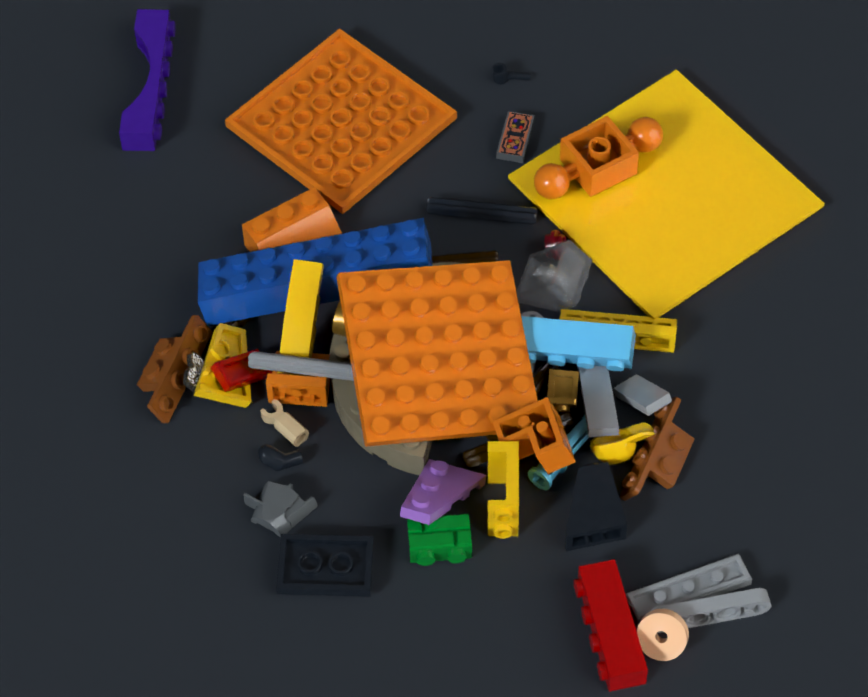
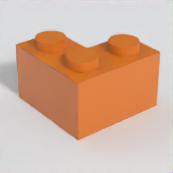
M548 397L492 421L499 441H519V460L535 453L547 474L576 462L560 415Z

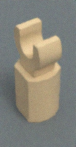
M274 399L272 401V407L276 412L268 413L265 409L260 410L262 420L265 423L274 424L275 429L295 447L300 446L307 440L309 431L290 413L284 412L283 406L278 400Z

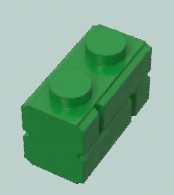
M469 514L441 516L430 525L407 519L410 563L428 566L435 563V561L448 560L450 563H461L466 559L472 558Z

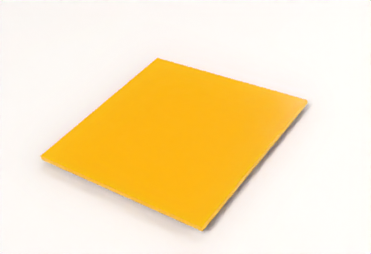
M677 69L595 120L597 121L608 116L624 136L627 135L632 122L641 117L653 118L661 125L663 130L662 142L654 151L647 153L639 152L637 174L592 197L574 179L570 181L569 188L562 197L546 199L536 191L534 176L537 170L545 164L555 163L562 167L564 166L560 161V143L508 175V179L653 320L661 317L816 213L825 204Z

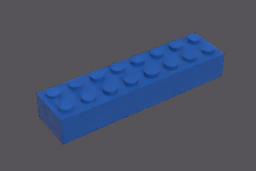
M424 218L199 262L198 304L207 326L283 312L286 309L294 259L323 263L324 270L319 292V304L340 300L336 278L340 272L433 266L431 242Z

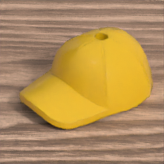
M639 423L619 429V435L594 437L591 440L590 448L601 462H608L609 465L619 464L630 460L634 456L636 442L653 436L655 433L648 423Z

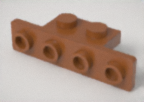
M199 315L191 316L181 337L159 339L137 383V386L143 392L154 391L147 407L163 424L169 423L189 382L188 376L191 378L189 370L192 373L191 369L195 367L193 353H195V356L197 354L198 358H200L212 335V330Z
M679 397L672 398V402L654 412L656 417L651 427L655 434L645 438L642 448L634 455L632 460L634 466L622 481V487L624 488L619 496L622 500L626 501L638 495L647 476L667 490L674 487L695 440L672 423L681 402Z

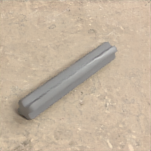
M257 351L250 353L248 356V366L254 369L354 381L351 363Z

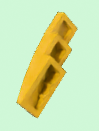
M293 260L280 346V354L312 358L317 331L315 325L320 303L319 292L324 270L323 263ZM287 373L290 375L307 376L302 374Z

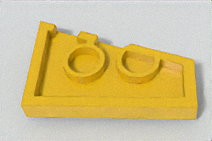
M219 323L214 329L193 396L243 408L249 406L252 402L250 384L225 392L211 370L215 362L248 352L246 329Z

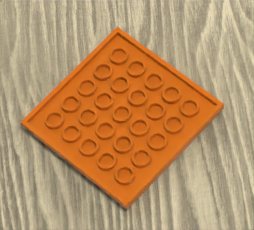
M339 28L226 118L225 125L229 130L309 190L315 187L329 205L341 214H344L457 119V111Z
M510 260L338 273L336 278L365 447L497 435L492 421L538 401Z

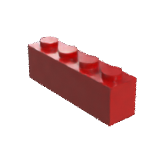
M615 559L579 566L578 579L573 580L577 598L582 597L584 606L581 607L584 624L591 627L592 634H589V641L592 652H598L600 662H597L600 680H606L609 692L646 684L648 668Z

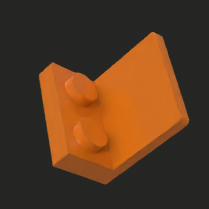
M312 353V358L329 360L330 354ZM272 371V374L267 373L266 379L268 403H272L275 399L281 404L327 407L331 379L310 375H290Z

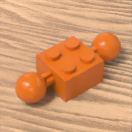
M605 116L561 138L560 161L564 166L549 163L540 167L534 176L535 189L539 195L546 199H557L567 192L570 181L576 179L587 194L592 197L637 174L639 152L647 153L659 147L663 139L662 127L653 118L641 117L632 122L627 135L624 136L608 116Z

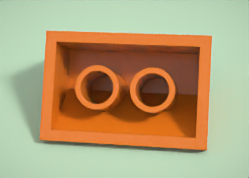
M315 187L242 224L244 245L249 252L342 234L329 204Z

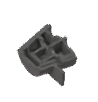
M268 481L263 487L259 500L247 493L243 495L245 505L255 509L251 522L262 525L279 537H281V534L289 532L318 507L315 498L312 496L306 501L302 500L299 494L293 490V484L291 483L286 486Z

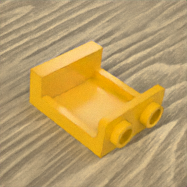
M488 441V484H506L505 500H488V536L506 539L511 536H518L519 441Z

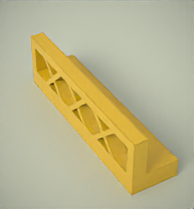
M561 309L560 320L634 326L636 334L634 349L674 353L677 319L657 317L653 320L647 316Z

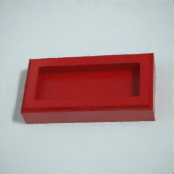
M258 349L215 362L212 365L211 370L225 392L267 378V373L272 374L270 370L254 369L248 366L249 354L254 351L260 352Z

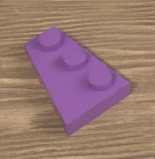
M429 459L402 504L400 517L430 525L451 510L454 502L459 499L463 501L468 498L470 491L474 488H482L485 485L487 475L452 466L444 461Z

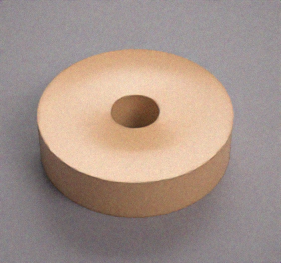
M655 609L648 612L642 618L637 628L642 651L648 657L658 661H669L677 658L685 649L689 639V630L686 622L679 614L669 609ZM658 632H665L668 638H661Z

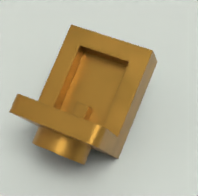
M549 369L547 397L557 412H570V408L577 407L579 371Z

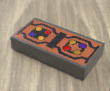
M507 112L496 152V159L524 163L535 115Z

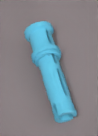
M585 415L567 434L573 455L589 438ZM539 463L537 467H532L528 471V477L536 487L542 490H549L552 486V481L559 473H564L567 470V466L547 474L541 463Z

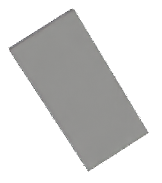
M637 374L613 388L617 398L648 416L672 402L669 392Z

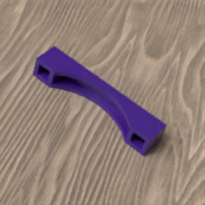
M137 9L134 27L137 47L148 60L150 72L140 95L130 106L122 111L119 135L122 150L155 151L156 141L161 140L162 127L159 124V119H164L165 113L162 98L167 97L165 77L170 76V62L167 59L172 57L173 43L170 41V37H175V21L170 20L169 10Z

